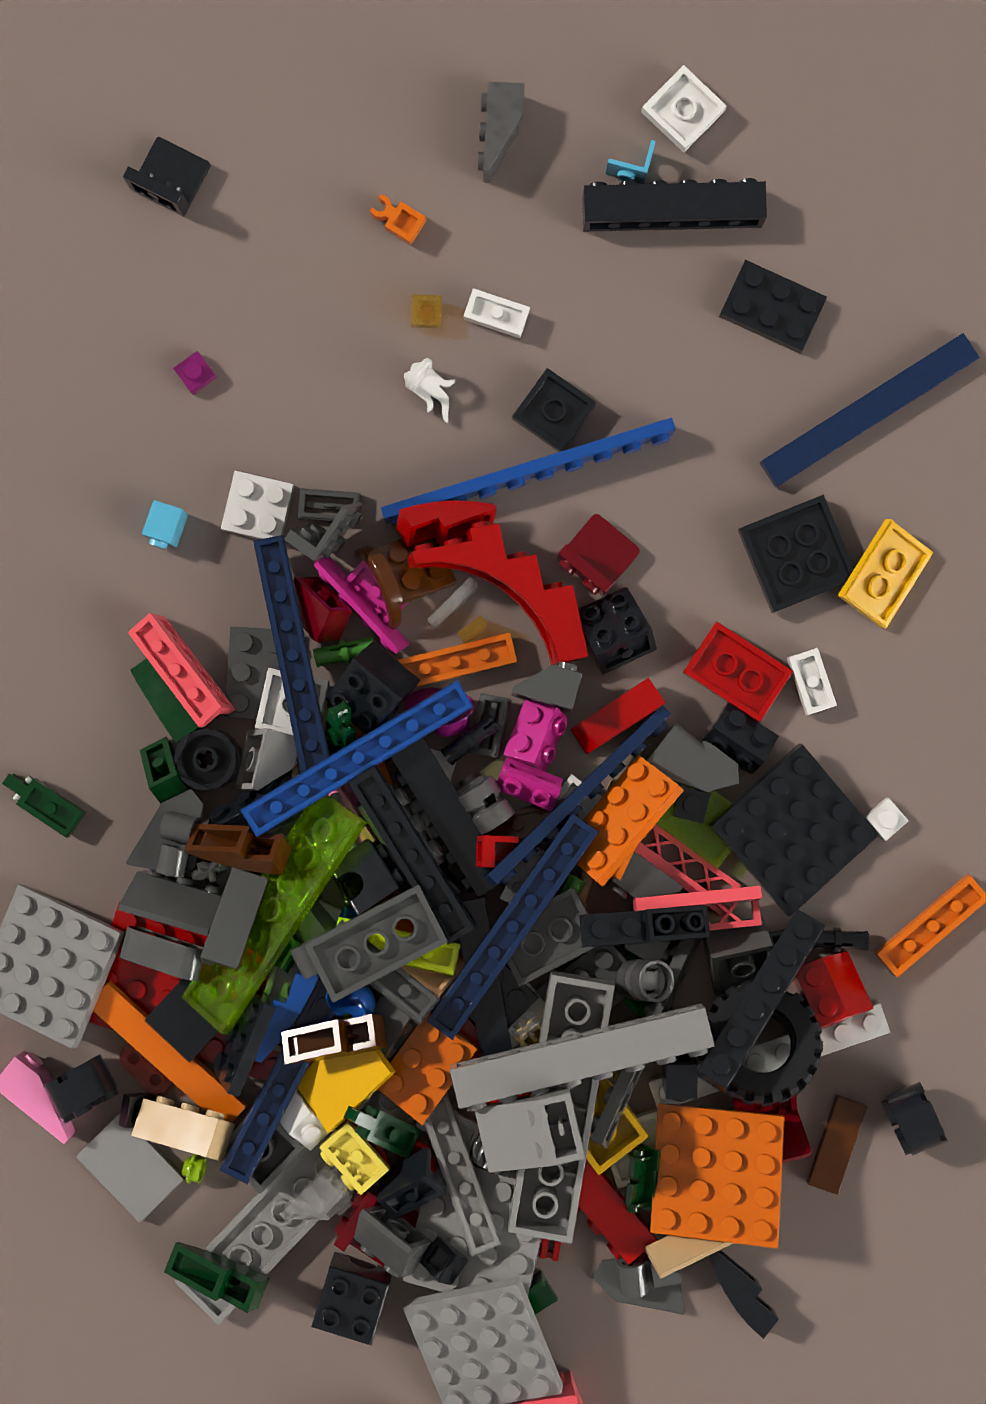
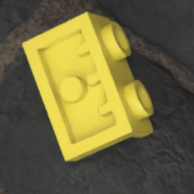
M348 1120L330 1137H326L321 1142L319 1148L322 1152H320V1155L330 1167L335 1165L343 1174L341 1179L351 1191L356 1189L362 1195L389 1171L390 1166L366 1139L355 1133L356 1127Z

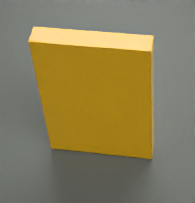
M885 519L838 596L878 627L886 629L934 552L892 519Z
M381 1050L314 1061L307 1068L297 1088L327 1133L333 1132L346 1120L344 1115L348 1106L355 1109L360 1107L396 1071Z

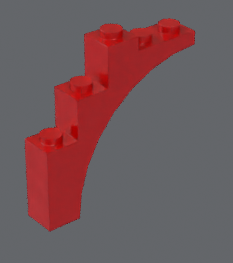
M489 521L471 524V529L463 534L465 542L462 541V538H455L445 541V546L433 548L432 543L418 545L414 547L415 551H412L407 557L410 569L436 567L458 570L480 577L501 589L523 609L534 623L545 644L551 665H558L559 662L578 661L588 657L573 585L563 586L562 582L547 584L543 588L536 554L526 556L525 551L509 554L507 559L499 524L489 525Z

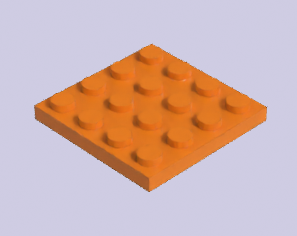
M658 1103L655 1149L660 1150V1159L654 1198L652 1195L650 1233L778 1249L785 1116Z

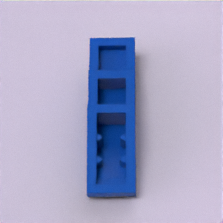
M298 969L295 973L288 998L278 995L275 997L273 1004L276 1009L259 1047L255 1061L261 1063L282 1040L281 1032L288 1031L301 1013L320 977L319 974L304 979Z

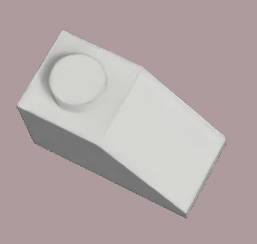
M297 1088L280 1124L290 1136L311 1151L329 1133H327Z

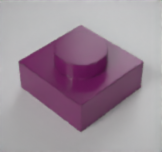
M198 351L173 368L192 395L217 378Z

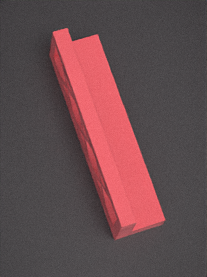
M149 613L127 632L198 727L204 728L219 714L230 715L236 710L166 617Z
M657 824L652 828L655 842L648 844L640 842L635 849V852L682 885L683 889L689 893L711 891L710 881L720 879L731 885L730 889L741 887L739 883ZM658 833L665 839H667V841L659 842ZM674 844L677 846L680 860L671 862L664 860L661 855L660 845ZM656 846L657 854L648 847ZM683 851L692 858L684 859ZM697 861L703 865L705 878L692 880L686 874L685 863ZM681 864L682 872L673 865ZM708 869L717 876L709 877ZM705 882L706 889L700 886L698 883ZM722 904L725 908H730L728 904ZM708 906L722 917L725 913L717 906Z
M761 886L642 897L633 900L634 911L715 905L725 914L718 923H709L710 931L762 925L759 900L762 899ZM751 901L753 920L742 921L732 913L738 903ZM733 903L729 909L722 905ZM728 916L734 920V922L724 921Z

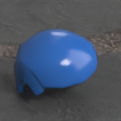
M368 985L334 1003L328 992L325 995L328 1006L339 1017L351 1014L353 1018L374 1013L376 1005L375 996Z

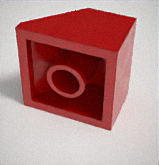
M848 951L822 957L802 965L793 980L799 994L804 998L803 1003L806 1006H811L814 1010L815 1022H820L821 1029L874 1009Z

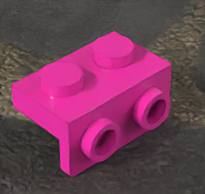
M525 699L503 755L547 772L549 765L555 759L559 739L566 731L567 716L556 706Z
M506 757L496 783L501 789L500 792L552 811L561 792L563 779Z

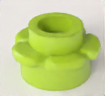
M194 1154L192 1158H186L182 1168V1175L187 1177L186 1182L188 1184L192 1181L196 1183L202 1181L207 1167V1158L200 1157L197 1154Z

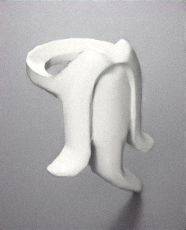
M428 357L422 362L413 363L410 371L404 373L405 387L416 393L427 403L428 413L433 409L431 397L437 399L442 405L443 419L448 423L449 397L439 386L444 388L452 387L455 379L444 380L432 369L433 362Z

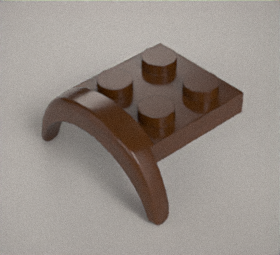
M435 538L407 547L403 539H399L376 548L364 546L355 551V556H360L366 562L376 579L386 605L389 626L392 630L400 626L401 605L454 586L457 582L451 569L436 567L409 568L407 557L412 551H415L414 547L427 543H432L433 548L440 547Z

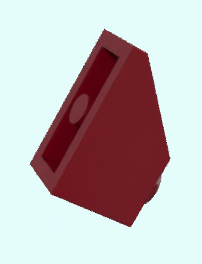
M294 577L293 582L303 629L316 642L339 641L353 610L318 577Z

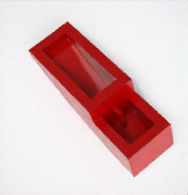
M455 500L418 504L399 509L396 531L407 547L435 538L438 544L443 546L447 540L463 539V534L471 529V524L489 521V525H493L497 508L494 504L477 501Z
M648 677L570 730L585 753L588 754L666 702Z

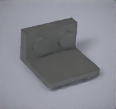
M357 501L343 506L327 531L316 523H312V525L308 523L291 529L284 540L313 561L323 557L328 558L332 553L337 554L346 542L343 536L348 528L353 529L360 521L362 514L359 511L363 504Z

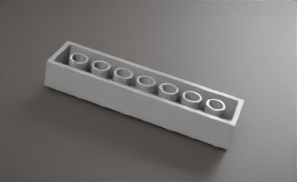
M551 970L539 1043L608 1026L615 988L613 981ZM593 1076L581 1079V1084L569 1087L585 1159L549 1167L517 1170L508 1220L509 1233L572 1244L599 1080H594ZM562 1084L551 1086L549 1089L562 1087Z

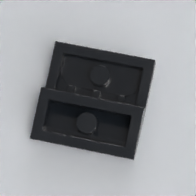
M182 979L144 1021L190 1063L234 1016L235 1012L199 979L196 981Z

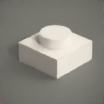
M890 798L882 800L864 816L884 841L888 840L908 822V819Z

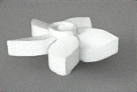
M215 862L197 863V869L193 871L191 876L194 880L208 878L210 882L216 881L215 872L224 871L229 868Z

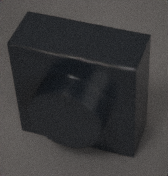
M680 786L684 791L675 801L672 816L703 824L711 794Z
M150 1092L123 1094L119 1125L124 1128H134L143 1099L156 1101V1095Z

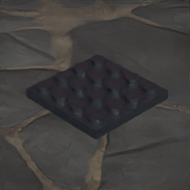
M803 744L796 745L709 824L712 830L788 917L793 915L797 909L804 905L879 836Z

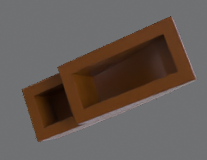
M195 824L185 847L186 853L211 862L248 871L279 875L283 874L292 850L283 834L263 833L256 837L250 826Z
M368 1014L347 1020L336 1019L281 1032L284 1062L287 1065L344 1057L387 1048L383 1016Z

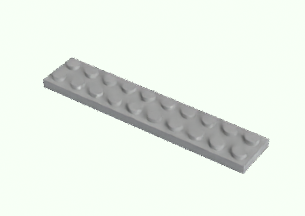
M378 1089L362 1107L364 1109L367 1105L370 1107L374 1106L408 1124L415 1120ZM340 1126L325 1136L311 1151L305 1147L261 1194L258 1192L204 1250L233 1260L266 1276L349 1189L341 1179L343 1174L335 1165L330 1167L320 1155V1152H322L319 1148L321 1142L326 1137H330ZM177 1279L174 1281L217 1325L236 1308L223 1299L214 1301Z

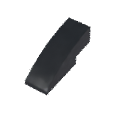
M722 1250L709 1255L721 1286L735 1310L764 1339L779 1318L774 1309L758 1296L762 1291L758 1280Z

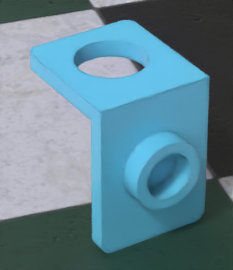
M651 140L644 167L608 159L606 174L617 177L621 182L635 181L644 184L656 141Z

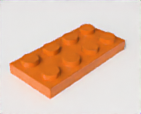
M638 754L583 819L584 822L596 829L598 834L576 864L603 887L684 790Z

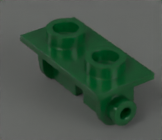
M640 1143L628 1154L630 1159L628 1173L630 1183L627 1184L624 1205L627 1206L626 1210L631 1213H638L639 1208L652 1212V1195L654 1198L658 1180L660 1150Z

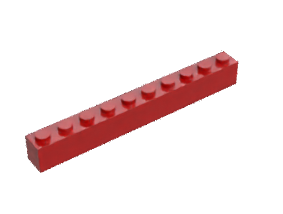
M468 1017L459 1032L480 1048L475 1022ZM480 1049L472 1059L481 1057ZM530 1092L518 1094L517 1096H518V1097H521V1096L529 1095ZM499 1100L489 1101L486 1104L499 1102ZM586 1159L577 1212L582 1210L589 1218L586 1222L597 1236L602 1233L609 1241L607 1247L614 1257L618 1260L622 1257L629 1265L645 1251L647 1245L657 1241L655 1233H650L651 1227L639 1213H631L626 1210L627 1206L624 1205V1199L626 1198L604 1172L598 1175Z

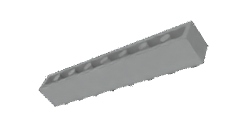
M697 1004L451 1064L450 1074L459 1109L467 1107V1111H475L486 1107V1102L497 1099L499 1103H508L517 1100L518 1094L530 1092L531 1096H536L549 1092V1087L562 1084V1088H569L581 1084V1079L592 1076L594 1080L612 1077V1071L625 1069L626 1072H635L644 1069L645 1063L657 1061L658 1065L668 1064L676 1061V1056L686 1053L689 1054V1057L701 1056L708 1053L707 1048L715 1047L706 1009L702 1004Z

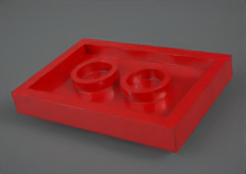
M716 621L682 673L757 722H761L793 671Z

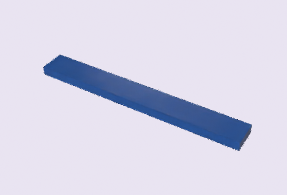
M457 680L242 808L241 812L256 837L458 717L471 709L473 705Z

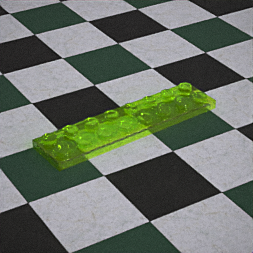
M330 794L306 807L287 835L286 840L292 847L283 874L263 873L261 875L267 878L268 883L238 968L233 969L214 963V966L203 963L198 980H192L182 995V998L221 1034L228 1035L367 824L365 820Z

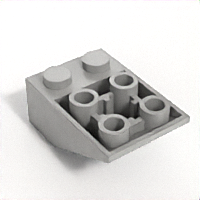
M559 1087L536 1096L529 1094L518 1097L517 1100L508 1103L486 1104V1107L475 1110L489 1173L549 1167L585 1159L569 1088Z

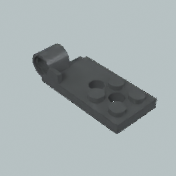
M416 885L334 929L332 928L296 946L290 952L304 979L319 974L334 1003L448 941L420 886ZM401 919H409L414 925V930L408 937H401L395 931V926ZM372 934H380L385 938V947L379 952H372L367 947V939Z

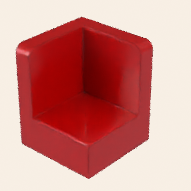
M477 836L476 867L495 868L514 849V844L520 843V837Z

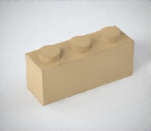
M157 1096L156 1102L143 1099L131 1136L221 1162L224 1161L235 1126L233 1123L224 1121L225 1114L207 1109L205 1115L199 1114L200 1107L182 1103L181 1107L177 1108L174 1107V1100Z

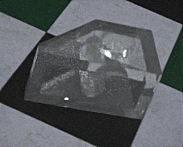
M327 1164L283 1206L279 1215L283 1219L329 1220L335 1213L341 1216L352 1205L350 1199L354 1190L351 1191L343 1183L341 1175Z

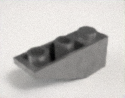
M488 81V93H482L481 112L487 113L486 122H480L479 141L485 142L484 152H478V171H483V182H490L522 127L524 83Z

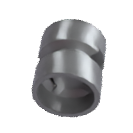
M492 775L482 779L458 796L465 810L474 813L472 820L481 834L493 830L515 813L507 798L499 796L501 789Z
M627 960L621 965L616 978L617 987L624 997L630 1000L647 1002L664 1001L673 991L675 982L670 966L659 960Z

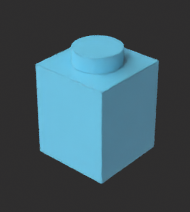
M153 500L142 535L150 539L149 544L154 547L166 550L169 545L177 548L188 513L183 509Z

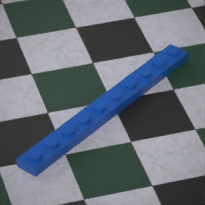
M668 418L380 508L386 524L392 522V525L396 526L399 509L437 501H467L468 498L478 495L479 499L488 498L497 494V489L508 487V490L517 489L526 485L525 481L537 478V481H543L555 476V471L565 469L566 472H572L582 468L583 463L594 460L595 463L605 462L612 458L611 454L623 451L624 454L634 453L641 449L640 445L652 442L653 446L663 444L670 440L669 436L673 435L676 428L673 419Z

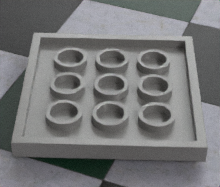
M18 884L0 926V1013L71 1049L78 1048L126 932L33 888Z
M437 1161L436 1174L444 1180ZM473 1165L501 1245L471 1256L446 1187L445 1194L420 1207L415 1228L432 1242H434L437 1236L441 1237L468 1259V1262L452 1285L438 1282L421 1263H419L413 1274L403 1277V1281L439 1292H446L520 1277L528 1296L541 1238L508 1232V1220L516 1177H503L493 1172L489 1173L483 1167Z
M520 1277L405 1300L402 1308L442 1404H506L561 1394L563 1383Z

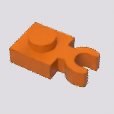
M380 194L378 196L379 202L386 207L383 211H377L371 207V216L377 221L386 220L385 230L411 246L426 223V216L402 201L395 208L387 196Z

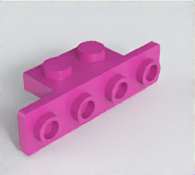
M330 556L328 558L324 557L314 564V567L319 571V576L326 583L331 584L339 593L340 599L360 615L361 622L380 637V641L385 648L397 654L410 644L397 628L394 630L390 628L382 593L374 575L364 560L349 576ZM405 603V604L401 605V610H402L408 603Z

